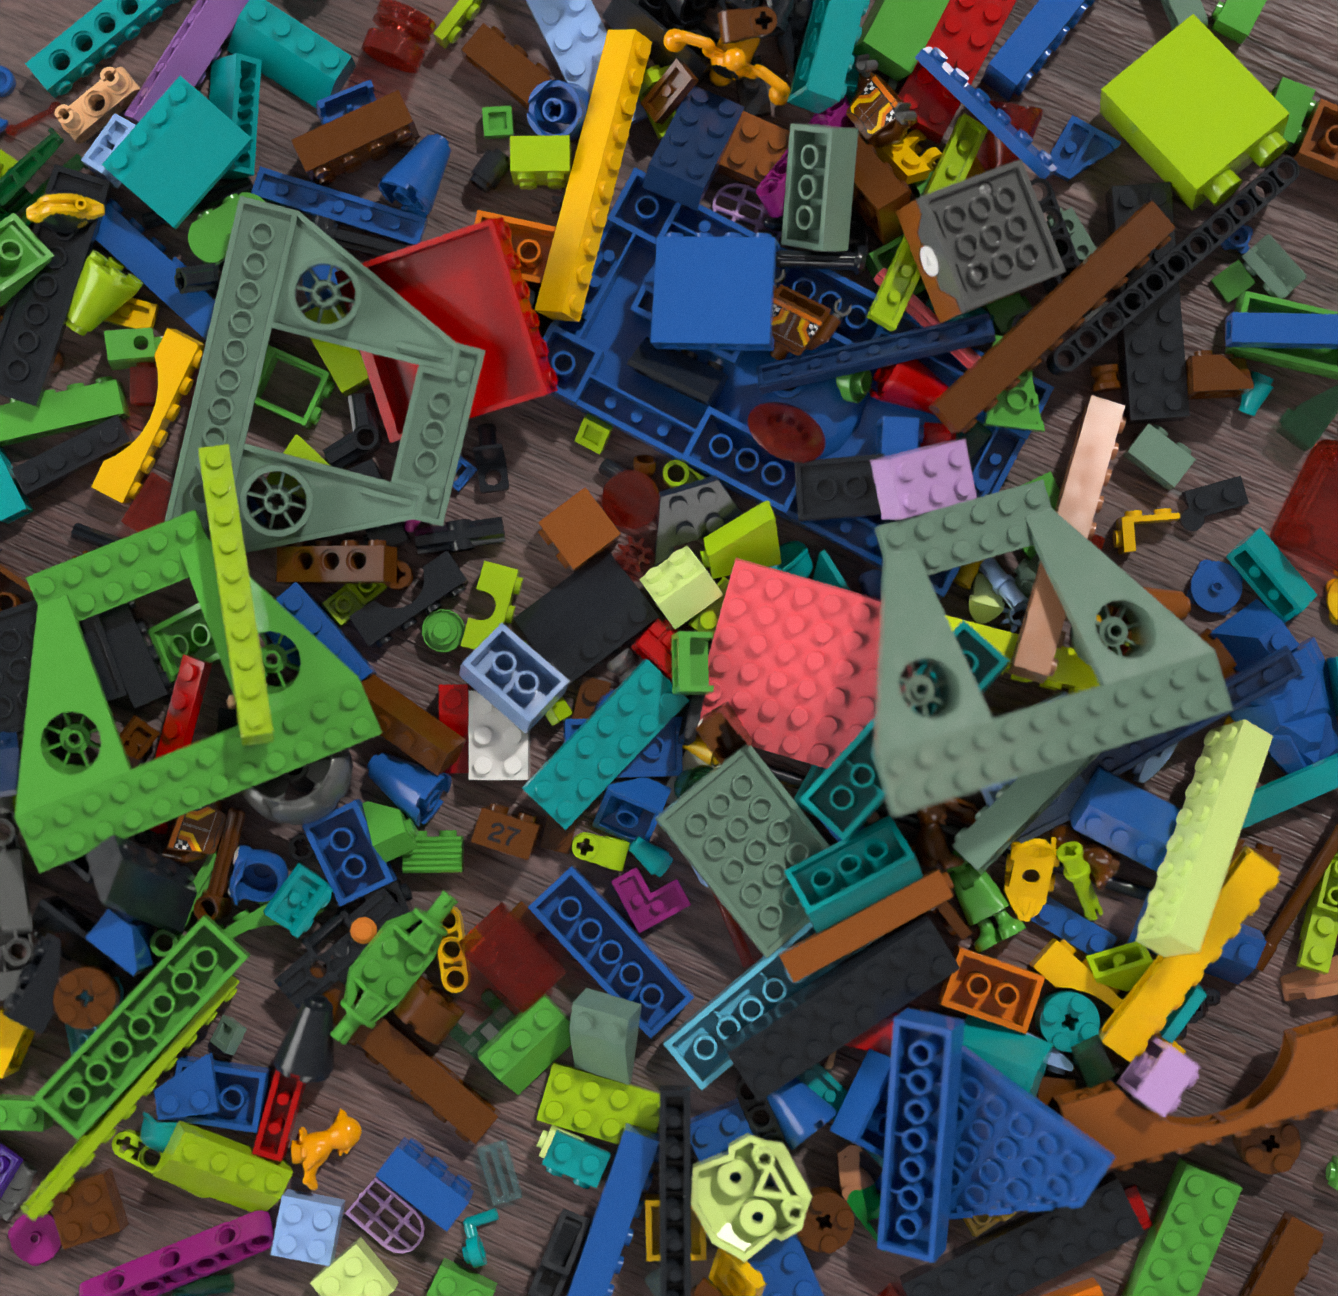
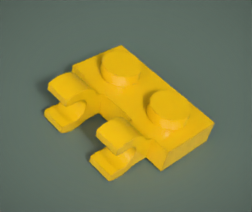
M918 129L911 131L900 143L882 148H877L873 145L881 161H887L896 177L900 181L904 180L907 184L928 179L929 173L935 170L937 166L934 161L940 159L942 155L938 148L932 147L925 151L922 156H917V154L922 152V148L917 143L926 140V136Z

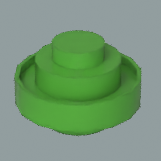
M870 370L836 377V385L839 387L843 400L847 402H861L871 388L872 376Z
M440 609L433 611L426 617L422 624V636L424 642L431 649L447 653L461 645L465 625L457 613L451 610Z

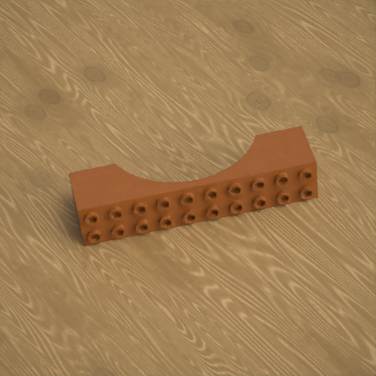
M1338 1015L1283 1030L1282 1044L1278 1056L1266 1078L1252 1093L1240 1102L1216 1113L1193 1117L1166 1115L1164 1118L1159 1113L1129 1099L1111 1080L1053 1096L1057 1113L1116 1156L1107 1170L1116 1168L1117 1171H1122L1134 1167V1162L1145 1159L1146 1162L1158 1161L1164 1158L1163 1154L1175 1151L1176 1154L1193 1150L1192 1145L1203 1142L1205 1145L1220 1143L1223 1141L1222 1137L1234 1134L1235 1137L1245 1136L1252 1133V1128L1262 1125L1264 1128H1273L1281 1125V1120L1293 1117L1294 1120H1300L1311 1116V1111L1322 1108L1323 1111H1332L1338 1109Z

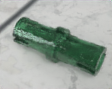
M229 1273L227 1275L204 1276L173 1289L172 1291L175 1292L172 1293V1296H208L212 1294L234 1293L235 1282H232L234 1275Z

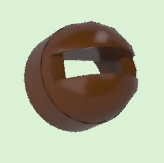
M648 454L635 456L633 460L634 473L642 479L650 478L657 468L656 457Z

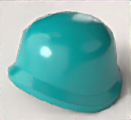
M789 541L780 545L781 564L770 566V568L808 578L811 574L813 563L805 544L799 541Z
M143 1111L140 1139L148 1148L163 1153L177 1123L158 1122L149 1113Z

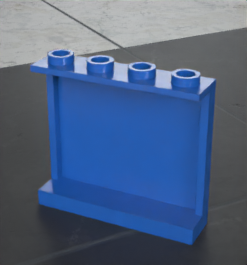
M670 232L666 234V237H657L650 343L656 349L774 351L772 318L776 250H780L777 239L768 233H756L754 237H742V234L726 233L724 237H713L710 233H696L695 237H684L681 233Z

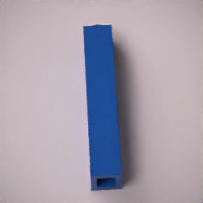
M1232 312L1225 318V347L1338 349V314Z

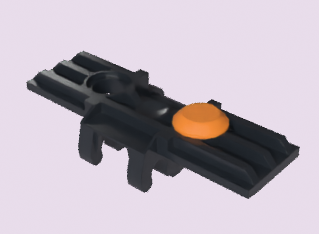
M384 887L378 890L352 914L343 905L337 908L338 912L312 935L301 939V942L308 951L273 980L298 1010L305 998L315 994H323L338 980L346 986L349 968L385 922L406 914ZM345 922L349 926L350 931L326 952L322 953L316 946ZM323 961L326 964L327 973L325 976L315 977L312 974L311 965L313 962Z

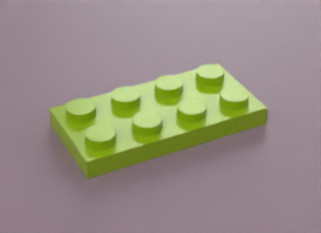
M554 1061L536 1120L619 1145L626 1123L656 1133L660 1121V1093L632 1084L621 1083Z

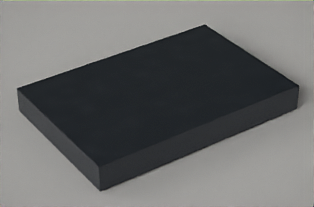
M885 454L794 461L798 521L881 515L870 460L885 457Z

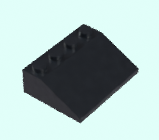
M606 548L513 619L539 655L569 680L568 688L648 628L659 618V615Z

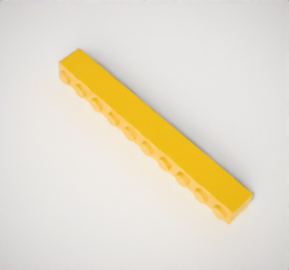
M636 29L608 30L535 306V311L552 320L580 322L585 305L586 295L592 279V272L652 46V41Z

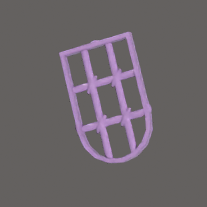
M733 183L725 185L717 192L712 206L714 212L717 210L732 216L731 221L733 222L740 219L755 225L754 233H758V230H762V228L777 233L776 239L779 241L782 231H772L761 223L764 215H768L764 205H758L744 199L747 190L756 193V189L749 185ZM734 187L743 189L741 196L732 195L725 192V190ZM719 195L738 201L735 211L717 206L716 200ZM748 205L761 210L758 220L738 214L741 206Z
M378 1177L371 1181L345 1212L349 1218L378 1241L382 1247L393 1253L403 1254L412 1251L420 1244L424 1237L425 1225L423 1218L415 1207L407 1203ZM375 1181L390 1193L385 1201L370 1189ZM366 1192L379 1202L378 1205L380 1207L375 1213H372L359 1201ZM394 1197L410 1210L405 1217H402L391 1207L390 1202ZM355 1205L369 1215V1221L365 1225L350 1213ZM385 1208L399 1219L398 1222L400 1223L394 1230L380 1219L379 1215ZM413 1213L420 1221L421 1232L409 1223L410 1220L408 1219ZM374 1221L388 1232L389 1236L385 1241L369 1229ZM403 1225H406L420 1237L413 1246L399 1236L400 1233L398 1231ZM394 1237L406 1249H395L388 1245V1243Z

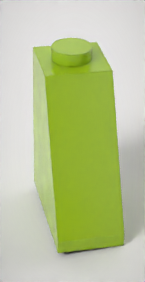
M770 501L760 503L703 538L705 550L700 551L701 561L705 568H709L712 579L731 575L736 558L767 567L781 564L776 520Z

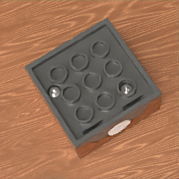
M1022 159L920 196L896 211L940 323L1037 286L1066 272Z

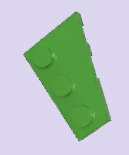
M995 335L996 341L993 342L992 346H994L1003 336ZM1025 369L1018 376L1021 381L1009 392L1003 390L996 397L999 402L985 413V426L1035 432L1045 431L1038 407V396L1035 393L1032 370L1028 372Z

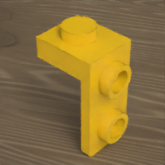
M1171 508L1153 510L1154 515H1142V510L1124 512V517L1116 519L1117 530L1113 531V545L1115 548H1118L1119 554L1136 552L1134 524L1174 522L1180 519V513H1172Z

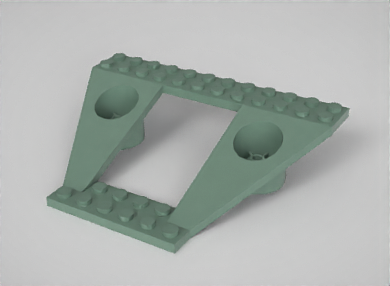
M240 196L165 521L196 509L206 534L211 539L198 448L229 444L245 553L412 519L443 526L485 350L455 343L301 212ZM318 266H330L328 278L319 281L312 269ZM333 267L344 271L349 278L336 285L335 282L331 281ZM308 271H310L316 281L311 289L298 286L301 277ZM352 281L355 288V300L340 297L339 288ZM297 289L310 292L312 300L300 308L296 300ZM329 289L331 298L322 300L319 296L320 291ZM339 300L354 303L351 312L343 319L335 308ZM313 303L316 307L320 308L317 323L309 320L301 312ZM332 308L340 320L333 324H320L323 309L328 310ZM272 328L419 365L391 482L245 443ZM270 471L282 472L279 485L270 486L263 474ZM285 473L294 476L301 484L291 490L282 486ZM259 476L267 487L264 494L249 491L253 481ZM303 487L307 496L306 505L292 502L291 493ZM275 494H280L283 502L280 505H275L271 498ZM249 495L262 498L263 507L253 512L249 503ZM291 505L305 509L303 515L295 523H293L287 513ZM265 509L272 513L270 525L260 521L256 514ZM275 514H284L290 525L274 527Z
M1043 480L875 527L883 555L873 756L891 816L910 812L1233 710L1215 650L1054 511ZM1034 545L1071 623L1072 645L1078 657L1092 667L1100 686L992 719L928 575ZM1107 605L1118 608L1114 617H1110ZM1099 611L1101 613L1102 622L1096 620ZM1123 614L1126 615L1130 625L1126 626L1125 622L1121 620ZM1131 628L1132 640L1127 638V629ZM1121 644L1129 647L1123 657L1119 648ZM914 661L926 665L922 675L916 674ZM905 667H907L910 677L907 681L900 678V674ZM931 670L935 673L939 683L933 684L928 678ZM940 686L941 688L940 700L934 697V687ZM932 702L938 707L929 717L925 704ZM914 705L919 707L921 716L912 710Z

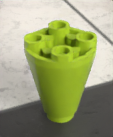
M93 250L85 261L74 291L66 325L74 332L85 336L88 331L94 330L135 296L143 282L132 274L127 275L122 270L125 266L115 258L109 257L107 260L102 254Z

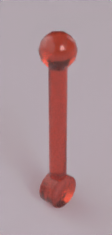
M52 102L50 108L16 125H8L6 133L10 136L16 135L18 130L52 113L55 114L56 108L61 104L59 102Z

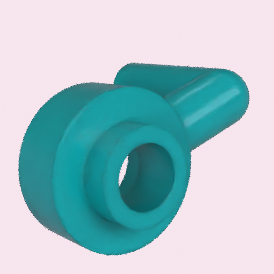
M496 1208L466 1217L463 1221L467 1239L466 1246L462 1247L465 1262L467 1264L471 1263L474 1268L487 1264L485 1248L481 1238L478 1236L476 1227L499 1220Z

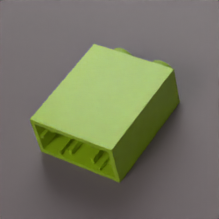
M1194 14L1189 16L1101 89L1099 113L1164 182H1171V189L1192 211L1207 199L1214 206H1219L1225 202L1242 184V180L1237 176L1238 173L1253 161L1261 169L1267 167L1288 146V142L1283 136L1290 113Z

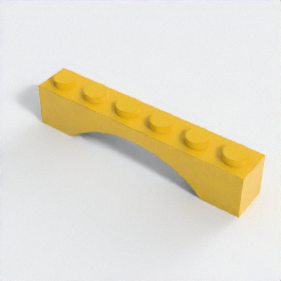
M167 328L155 353L158 369V391L150 420L142 433L130 446L119 454L103 461L91 486L92 488L120 503H129L138 498L143 488V485L140 483L144 475L148 474L155 464L153 456L157 448H161L167 439L168 432H166L170 421L173 422L180 412L181 406L178 404L182 396L187 395L193 385L191 377L195 369H199L201 366L205 344L177 329Z
M1052 938L1029 963L1051 985L1087 992L1102 1000L1113 1011L1123 1001L1117 996L1120 992L1119 989L1095 981L1087 960L1084 959L1081 963L1073 955L1076 952L1075 948L1064 939L1059 942ZM1153 1033L1155 1037L1166 1042L1183 1055L1186 1053L1175 1041L1168 1043L1160 1033Z

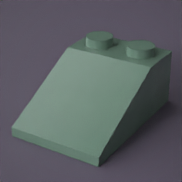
M586 988L572 1003L569 1031L574 1067L629 1085L632 1081L642 1004Z

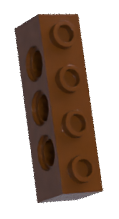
M343 540L341 541V546H333L332 541H315V546H306V542L302 541L288 544V547H277L276 582L396 583L397 548L386 546L385 540H368V545H359V541ZM365 555V557H366V564H365V566L362 568V567H361V559H362V557ZM338 556V557H339V564H338V566L335 568V566H334V561H335V558ZM310 557H312L313 562L311 567L309 568L308 560Z

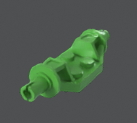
M443 890L428 911L415 907L412 912L385 922L349 968L345 997L340 1002L347 1014L336 1028L331 1031L330 1034L337 1041L340 1039V1043L346 1045L347 1041L361 1024L374 1028L376 1025L375 1021L399 1004L408 990L433 961L442 937H446L448 931L441 922L458 903L453 896L448 895ZM420 919L423 921L411 934L405 931ZM361 987L364 993L357 1005H355L354 1001Z

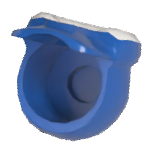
M240 845L234 853V870L228 894L233 898L235 905H238L242 899L255 902L270 901L288 878V868L285 861L272 850L252 849L249 845Z

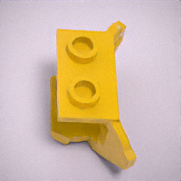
M1051 837L1050 844L1046 840L1036 838L1023 843L1014 841L1011 844V852L1007 854L1003 891L1012 910L1021 921L1030 922L1032 917L1037 916L1043 905L1046 904L1048 892H1053L1056 875L1052 874L1053 867H1058L1060 862L1056 855L1055 837ZM1033 869L1040 874V878L1035 882H1027L1022 877V874L1026 870Z

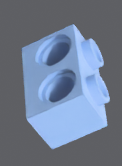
M114 113L81 161L97 177L110 181L118 189L121 182L104 168L102 163L136 125Z

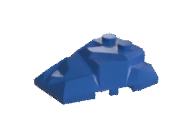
M1314 637L1299 643V646L1291 651L1303 672L1302 674L1229 713V716L1235 722L1245 719L1273 736L1268 750V757L1285 775L1338 753V724L1328 666Z

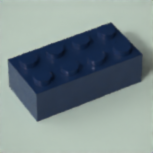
M695 85L681 102L647 169L643 187L697 211L719 167V163L745 107Z

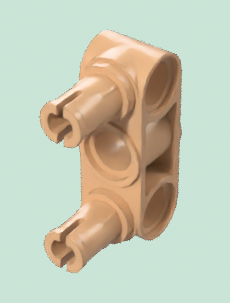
M113 67L104 68L100 74V81L71 105L63 104L56 108L55 117L76 143L80 144L87 141L109 122L114 113L119 115L130 106L141 89L124 67H117L115 69ZM105 99L103 109L95 111L96 103L99 100Z

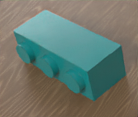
M1261 527L1241 540L1226 555V558L1283 623L1304 611L1317 596L1316 592Z

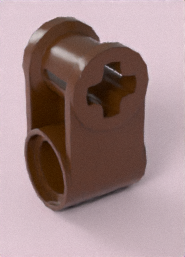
M768 7L744 10L733 9L717 13L721 44L764 37L771 33L777 25L776 14ZM760 15L763 20H768V24L764 26L763 30L761 25H756L755 20Z

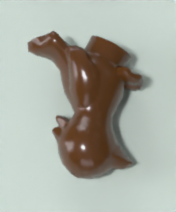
M945 801L916 809L920 826L915 839L907 841L910 849L916 851L915 857L917 862L927 867H936L938 861L944 869L958 867L965 863L963 858L952 853L947 835L940 826V824H947L945 820L947 818Z
M1069 824L1055 826L1050 832L1049 842H1051V837H1055L1056 849L1066 842L1080 843L1084 851L1083 858L1090 865L1089 878L1096 883L1098 890L1103 891L1106 883L1116 874L1119 868L1120 855L1111 852V848L1104 844L1087 841Z

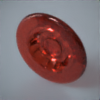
M765 402L753 408L748 415V427L753 438L770 454L780 459L808 462L817 459L824 452L826 440L823 430L815 419L798 407L782 402Z

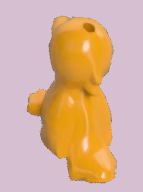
M341 1108L335 1121L327 1130L308 1134L306 1128L301 1127L298 1130L299 1140H292L291 1142L292 1163L302 1164L304 1169L302 1182L312 1191L318 1189L317 1170L328 1159L333 1149H338V1155L342 1156L343 1152L348 1154L351 1148L360 1140L362 1129L359 1122L348 1116Z

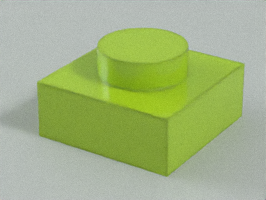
M588 413L584 417L574 441L601 454L614 426Z

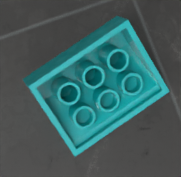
M179 76L102 163V166L174 229H177L254 140L196 88Z

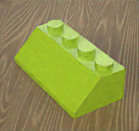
M179 1120L157 1164L153 1177L254 1212L268 1211L281 1199L293 1174V1170L285 1159L280 1162L252 1154L253 1147Z

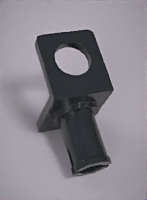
M491 423L481 424L477 427L480 446L473 447L478 469L480 492L486 494L509 490L506 457L502 444H497L496 426ZM491 471H497L502 475L501 481L496 485H490L485 481L486 475Z

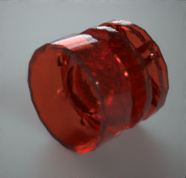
M380 0L376 8L379 13H375L372 18L379 28L368 29L361 46L362 51L386 66L402 72L417 73L425 56V52L418 45H428L431 38L428 34H433L437 25L430 17L409 5L393 0Z

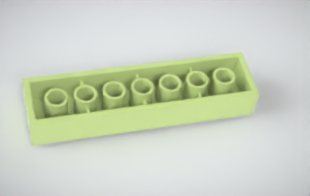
M1244 719L1210 729L1204 738L1205 746L1201 757L1195 764L1196 771L1192 783L1186 789V800L1183 808L1176 817L1177 825L1173 836H1171L1167 843V853L1164 862L1158 868V879L1154 889L1148 896V907L1145 915L1138 924L1139 932L1136 942L1163 957L1200 951L1273 738L1271 734Z

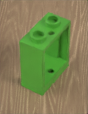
M268 345L254 405L310 430L312 424L317 425L323 412V409L320 407L324 398L328 399L331 396L335 382H332L333 377L330 372ZM278 360L321 379L304 417H300L261 399Z

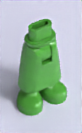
M956 850L952 851L956 856L963 858ZM964 859L965 863L958 867L949 868L947 872H952L950 879L969 926L978 924L980 935L974 943V948L977 953H980L1001 940L1017 934L1025 929L1026 926L1023 921L1009 915L1005 908L1010 904L989 874L985 871L981 875ZM994 915L998 923V929L993 924L990 916Z

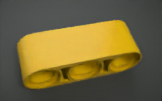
M454 906L450 912L455 916L456 923L453 927H445L443 925L448 934L446 937H442L437 952L443 987L451 993H459L469 985L471 972L461 911ZM454 941L459 945L460 953L458 956L451 957L445 952L446 942ZM450 972H461L464 976V983L460 986L453 985L449 981Z

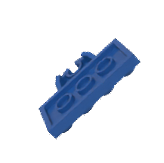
M616 689L609 691L599 699L594 712ZM673 717L616 778L683 776L682 744L677 742L682 717ZM588 718L563 719L564 743Z

